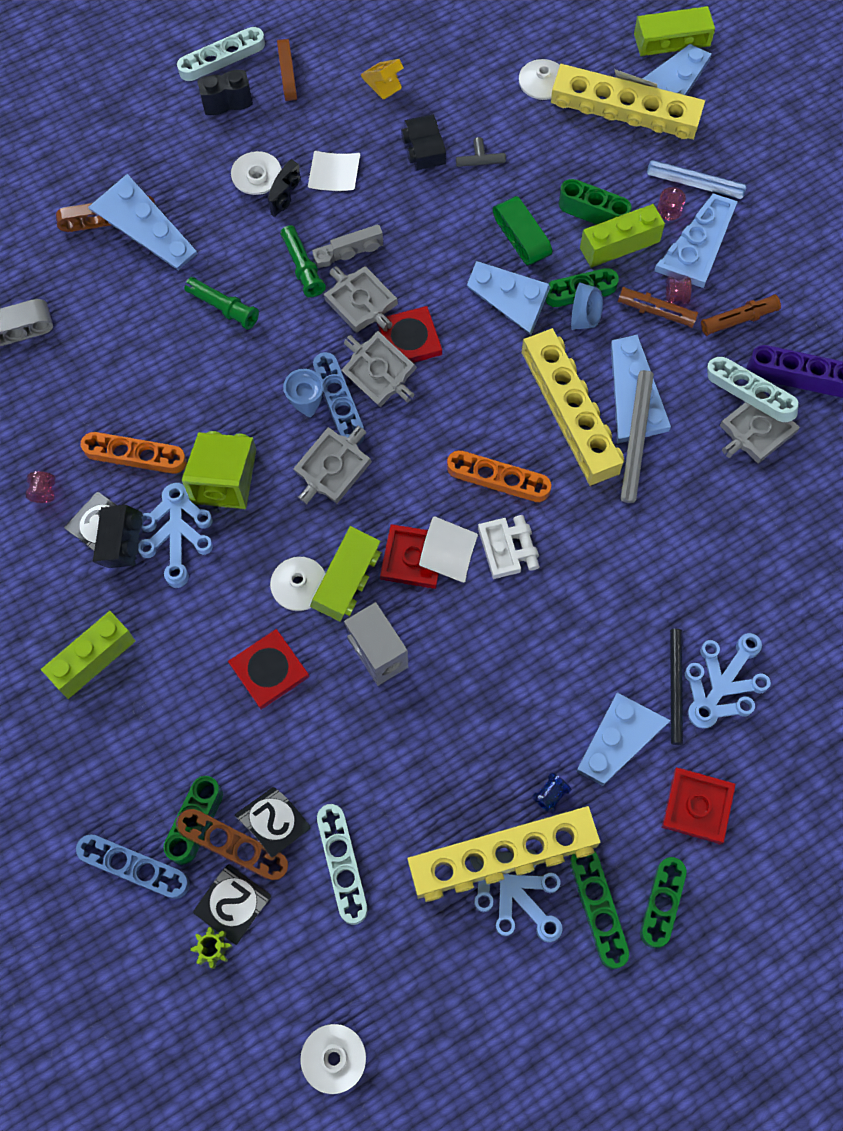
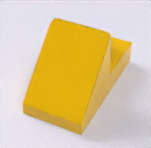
M400 59L383 61L360 75L382 99H386L402 88L397 78V72L404 67Z

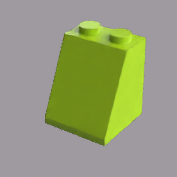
M216 431L198 432L182 477L183 485L193 504L239 509L247 508L256 455L253 437L245 434H235L234 436L222 435Z

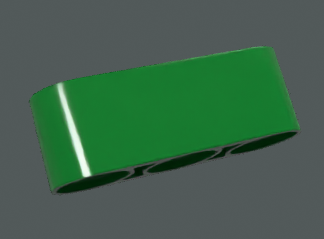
M568 179L561 185L559 208L572 216L597 225L631 212L632 206L629 200L576 179Z
M518 196L493 206V215L497 224L527 266L552 255L550 241Z
M210 776L197 778L192 784L177 817L185 810L195 809L214 818L223 798V790L217 781ZM206 786H214V794L208 799H202L200 796L202 789ZM176 817L163 846L164 853L176 864L186 865L193 861L200 845L178 833ZM184 818L183 823L186 824L185 831L189 832L191 829H197L202 832L198 838L203 840L204 832L211 823L206 821L205 827L200 825L188 827V818ZM186 842V852L181 856H174L173 850L176 844Z

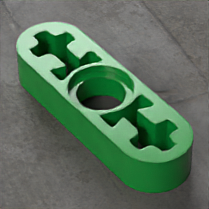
M604 268L553 280L548 283L550 289L545 302L552 307L574 304L576 294L574 286L579 283L593 287L596 286L601 291L602 297L611 295L617 289L618 274L612 269ZM602 279H606L607 282H611L610 285H607L606 282H602ZM552 291H557L561 296L557 297Z
M668 857L660 862L654 876L640 930L643 943L650 948H660L666 945L671 937L687 874L684 863L675 857ZM671 864L675 866V872L679 873V876H675L670 884V887H676V892L667 887H658L659 882L662 885L666 884L668 874L663 872V869L668 868ZM663 893L671 898L672 907L669 911H660L656 907L655 898L658 894ZM651 912L657 917L668 918V923L664 920L660 922L659 932L663 933V938H658L656 942L652 941V935L647 933L648 929H652L655 926L657 918L650 917Z

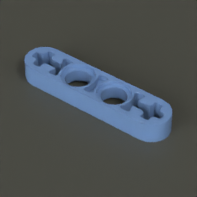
M320 353L314 358V371L323 380V396L338 434L348 438L350 436L347 428L348 423L351 422L353 431L357 425L363 428V424L337 359L331 353ZM322 363H326L329 366L331 375H326ZM332 383H337L342 388L337 393H330L327 387ZM342 405L348 406L351 409L349 414L345 416L338 415L335 411ZM364 435V436L362 437V439L357 443V446L360 445V444L364 441L365 435Z
M86 835L77 843L76 854L79 859L115 876L171 899H179L186 895L189 890L190 883L187 875L169 865L96 835ZM96 842L95 847L106 852V854L102 858L91 853L88 858V852L85 851V847L87 845L92 846ZM120 852L125 853L127 856L126 865L122 869H113L111 866L112 857ZM145 864H152L155 868V874L149 881L140 880L138 874L139 869ZM163 869L166 870L163 876L168 879L175 880L179 876L178 881L182 884L180 889L175 888L173 892H170L171 887L161 881L159 882Z

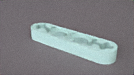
M250 27L181 57L177 62L180 77L185 81H193L261 51L265 47L263 31L257 27ZM231 46L238 47V50L235 52L226 51ZM208 56L217 57L212 62L205 61V58Z
M716 357L709 361L707 373L712 383L780 422H789L797 417L799 402L793 395L725 357ZM740 379H744L749 382L745 386H737L734 384L735 381ZM767 392L770 394V397L760 399L756 397V394Z
M327 804L319 810L317 823L339 913L346 923L356 925L363 922L368 913L367 903L344 813L337 805ZM332 811L334 816H340L339 819L335 820L337 832L344 829V834H334L326 839L325 834H332L328 822L323 823V820L327 818V813ZM337 840L344 841L347 845V851L342 857H334L330 853L331 844ZM344 870L351 871L355 876L354 883L348 888H343L337 883L339 873ZM359 889V895H353L357 906L362 905V910L358 911L357 918H352L351 914H345V910L349 908L348 898L346 896L341 900L340 894H350Z

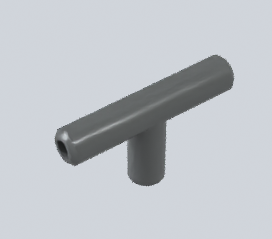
M481 137L473 140L475 155L456 157L457 167L506 162L505 153L485 154L484 143Z

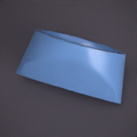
M583 283L578 284L572 310L571 330L595 328L598 325L603 310V297L598 288Z
M298 369L286 377L283 391L289 402L299 412L311 418L322 399L323 380L313 370Z

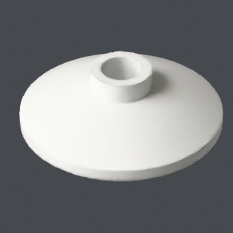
M538 59L527 63L519 74V85L523 92L535 99H551L552 88L560 65L547 59Z
M259 151L246 153L233 164L231 169L232 181L237 189L246 194H265L270 191L275 178L281 171V166L278 160L268 153Z
M293 557L278 565L272 574L270 586L273 597L286 609L292 611L308 610L311 608L312 599L325 576V571L316 561L310 558ZM300 576L303 578V581L299 584L293 582L295 577Z
M330 1024L318 1028L307 1038L301 1052V1068L306 1080L312 1087L327 1094H338L352 1088L361 1078L366 1065V1052L363 1042L353 1030L343 1025ZM332 1052H337L340 1055V1062L335 1066L331 1065L328 1061V1057Z

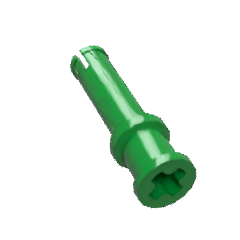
M289 225L284 227L280 235L296 266L295 275L304 286V295L312 298L322 294L326 289V285L317 274L318 268L316 264L310 261L295 226Z
M190 277L186 281V283L192 285V287L185 285L184 290L187 293L221 310L227 319H234L240 322L242 327L247 330L251 329L257 322L259 310L256 307H248L241 303V299L236 296L229 298L197 280L195 277Z

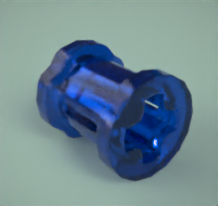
M550 773L547 783L539 793L535 792L532 795V799L545 811L553 814L556 810V804L564 794H569L572 789L562 778L554 773Z

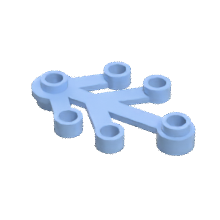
M172 483L165 487L162 492V502L151 513L143 514L141 517V530L144 532L153 531L157 526V522L169 511L170 520L153 537L144 539L138 544V551L141 556L151 558L156 554V549L170 537V565L165 569L164 577L173 588L183 587L189 579V574L185 566L182 565V535L202 555L210 553L213 549V544L208 536L198 534L182 520V510H184L194 518L199 528H208L213 521L209 511L205 509L200 510L189 500L186 489L181 483ZM180 493L179 497L171 498L172 494ZM202 516L208 517L205 522H199V518ZM145 520H152L150 525H143V522ZM208 542L206 548H199L200 543ZM145 546H152L150 551L143 552ZM180 570V574L178 576H171L172 571Z
M747 633L740 637L736 644L737 654L723 674H721L717 658L720 652L718 643L708 640L702 645L700 653L706 661L712 690L706 698L701 682L704 668L698 663H691L685 670V677L690 682L694 700L688 709V717L693 725L705 729L713 726L719 717L732 715L746 717L754 711L755 703L749 697H742L733 704L717 705L722 696L747 692L764 693L770 687V679L765 674H757L750 680L732 682L747 659L756 657L761 651L762 642L758 636ZM746 641H753L755 648H749L746 645ZM707 646L713 647L714 650H715V653H714V654H709V653H707L706 650H705V647H707ZM696 669L699 672V676L693 677L689 670ZM757 679H760L765 683L764 688H760L756 685ZM740 703H747L749 705L750 710H742L740 707ZM699 709H706L709 716L702 717L699 714Z
M497 850L495 853L497 860L501 863H509L513 860V855L510 852H499ZM527 850L529 853L537 855L534 850ZM470 857L472 867L476 871H480L483 868L482 861L478 857ZM547 873L544 876L503 874L505 879L499 881V919L496 922L498 934L509 936L515 929V923L512 919L513 898L537 924L536 932L538 937L547 943L556 941L562 934L561 922L554 916H546L523 889H541L547 893H554L560 887L559 877L554 873ZM549 877L555 879L556 887L553 889L546 887L545 879ZM485 880L478 882V894L474 900V905L480 912H487L493 906V897L489 894L490 884H486ZM482 896L487 897L490 901L489 906L486 908H482L478 904V899ZM503 920L509 921L511 930L503 932L499 927L500 922ZM550 922L555 925L556 930L554 934H547L545 932L544 925Z

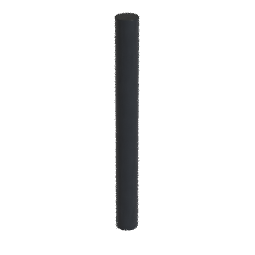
M681 629L670 630L672 745L683 744Z

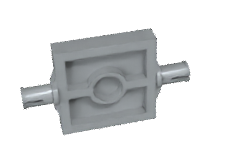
M337 266L330 270V275L337 283L332 289L324 293L325 301L356 333L374 322L383 331H388L387 328L390 329L392 327V322L384 314L398 305L397 298L366 266L349 275H345Z
M379 331L362 345L351 335L347 338L354 345L345 339L344 345L354 353L351 360L341 371L377 405L381 407L396 393L405 402H409L410 398L404 392L411 398L414 397V393L404 384L417 367Z
M764 392L756 394V397L760 399L768 398ZM745 402L720 424V427L733 440L722 451L724 455L727 453L726 457L730 458L739 449H742L759 464L795 435L800 427L793 420L780 422Z
M357 425L347 438L338 435L328 427L293 468L295 473L305 479L308 484L305 490L298 496L302 502L307 505L318 492L326 495L337 504L371 464V459L357 447V443L366 434L363 428Z

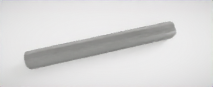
M646 370L640 371L637 379L621 492V501L626 503H634L637 498L654 376L653 372Z

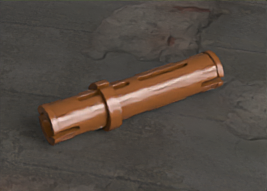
M624 286L618 299V303L640 309V313L648 312L690 326V328H693L698 315L697 311L695 312L652 297L649 292L643 294ZM634 298L654 304L656 307L634 301ZM660 307L682 314V316H678L663 311L660 309Z
M773 294L758 301H747L744 306L702 319L701 329L705 336L749 320L752 322L760 319V316L779 311L781 309L780 299L776 294Z

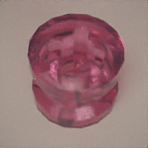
M669 187L664 189L659 198L657 211L662 219L673 221L681 216L686 197L684 192L678 188Z
M668 277L666 282V302L674 303L675 301H681L683 304H689L691 298V278L684 277L682 280H676L674 277Z
M41 471L29 473L27 475L29 488L26 490V498L36 503L53 501L55 493L52 490V486L55 485L56 477L51 473Z

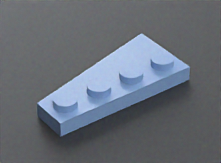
M128 174L88 207L90 211L108 221L109 224L127 234L131 239L149 249L153 254L177 270H180L198 254Z
M712 194L696 214L692 223L684 229L676 243H673L664 258L657 263L654 272L704 288L738 201Z

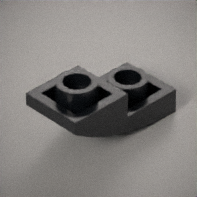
M290 159L285 164L271 186L268 202L273 217H276L281 211L288 208L291 202L290 190L295 189L301 181L299 164L293 159Z

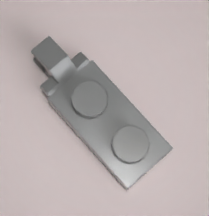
M375 225L332 239L329 245L312 250L315 263L318 268L331 266L332 263L340 259H351L358 253L375 251L380 246H383V233L380 225Z

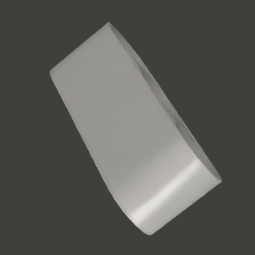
M33 299L0 309V346L46 334L53 328L48 304L42 299Z

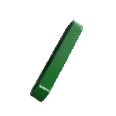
M594 851V854L586 856V858L591 857L592 862L588 865L590 874L596 871L598 877H589L582 882L580 876L586 875L584 866L577 865L576 861L579 858L576 857V854H572L570 857V867L599 958L607 968L618 969L628 961L629 949L596 851ZM596 883L602 888L603 894L599 900L593 901L587 897L585 889L588 884ZM604 913L611 917L613 925L609 931L603 932L596 927L595 919L597 915ZM617 933L618 939H613L612 943L616 950L621 949L622 955L618 957L619 963H615L613 958L607 959L606 953L610 951L608 941L602 944L600 938L609 937Z

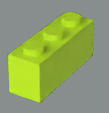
M706 6L637 16L634 36L640 56L681 51L689 44L698 48L711 46L715 26L709 8Z
M654 204L584 229L580 249L592 268L659 243L665 223Z
M350 526L312 599L310 607L341 622L344 614L350 616L357 603L352 598L356 590L363 591L370 577L365 572L369 565L375 566L381 554L377 550L381 541Z
M109 611L41 668V671L69 699L136 642V640L116 616Z

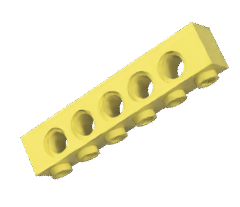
M564 64L559 66L551 96V103L561 108H572L584 114H595L603 116L608 120H619L627 122L631 126H642L658 133L665 132L676 135L681 139L689 138L693 140L705 100ZM580 90L582 93H576L575 91ZM603 96L607 99H600L598 97ZM627 102L631 105H624L622 103ZM650 108V109H653L654 111H653V112H650V111H648V110H646V109ZM670 115H677L678 118H674Z
M553 328L523 339L522 355L589 485L591 486L619 475L624 463L623 453L619 447L615 448L609 427L606 424L603 425L597 404L591 402L584 380H580L577 375L574 360L568 358L565 353L563 339L560 336L557 337ZM546 360H553L555 363H549ZM558 381H563V382H565V383H567V384H566V385H560V384H558L557 382H558ZM575 403L579 407H571L568 404ZM581 425H586V426L590 427L591 429H590V430H584V429L580 428V426H581ZM592 448H599V449H601L603 452H601V453H596V452L592 451L591 449H592Z
M589 806L408 857L407 859L418 899L424 897L425 901L429 902L444 897L443 892L455 888L456 893H461L473 889V883L485 880L486 884H492L505 879L503 874L515 871L517 876L530 873L535 870L534 865L545 862L546 866L550 867L565 862L564 857L576 854L577 858L589 856L595 853L593 848L598 847L601 842ZM559 831L568 832L572 837V844L568 846L560 845L556 840V833ZM532 839L539 841L543 851L537 855L529 853L526 849V842ZM500 848L509 849L512 852L513 860L509 863L499 862L495 855L496 851ZM475 856L481 859L483 868L478 872L469 871L465 866V861L469 857ZM441 865H447L453 871L452 877L447 881H441L435 876V870Z

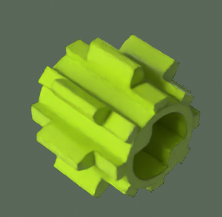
M208 927L206 935L196 934L195 936L199 940L198 944L191 948L192 952L199 953L196 963L202 965L208 960L210 968L215 969L218 960L221 959L227 962L228 959L224 955L225 951L232 948L231 944L224 943L227 933L221 931L219 934H214L213 928ZM216 939L215 947L218 950L216 954L208 957L206 955L208 952L206 944L210 940Z

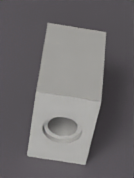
M376 602L344 621L346 628L350 632V635L347 636L348 641L377 686L408 668V651Z

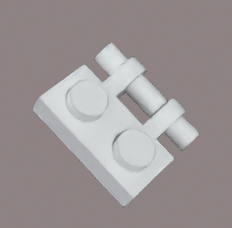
M523 515L514 517L515 526L509 528L506 518L478 524L479 534L493 579L520 573L521 567L519 562L521 561L527 562L530 571L540 567L537 560L539 557L537 548L533 547L530 538L532 531L530 525L526 524ZM512 539H519L522 549L515 550Z

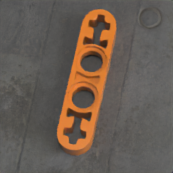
M90 432L81 440V448L84 454L92 460L171 474L183 471L187 465V459L183 450L174 445L99 432ZM95 442H98L100 447L95 446L94 450H91L89 445L93 446ZM125 445L128 447V451L124 455H114V450L117 446ZM152 450L154 451L153 458L148 461L140 459L143 451ZM174 455H177L179 460H175L173 464H170L168 459H173Z
M459 450L452 452L447 459L448 473L454 478L534 502L545 501L550 495L551 482L543 474ZM459 460L464 461L463 466H461L460 469L455 468V464H457ZM472 463L475 464L473 474L470 473ZM481 467H489L492 469L493 475L489 478H483L478 474V470ZM512 474L516 475L520 482L515 486H509L505 483L504 478ZM524 479H528L526 490L522 489L524 486ZM537 483L542 484L540 493L534 491Z

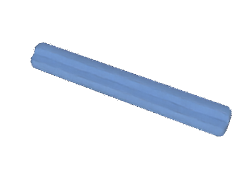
M651 160L648 165L647 174L650 176L737 199H742L746 192V185L743 183Z

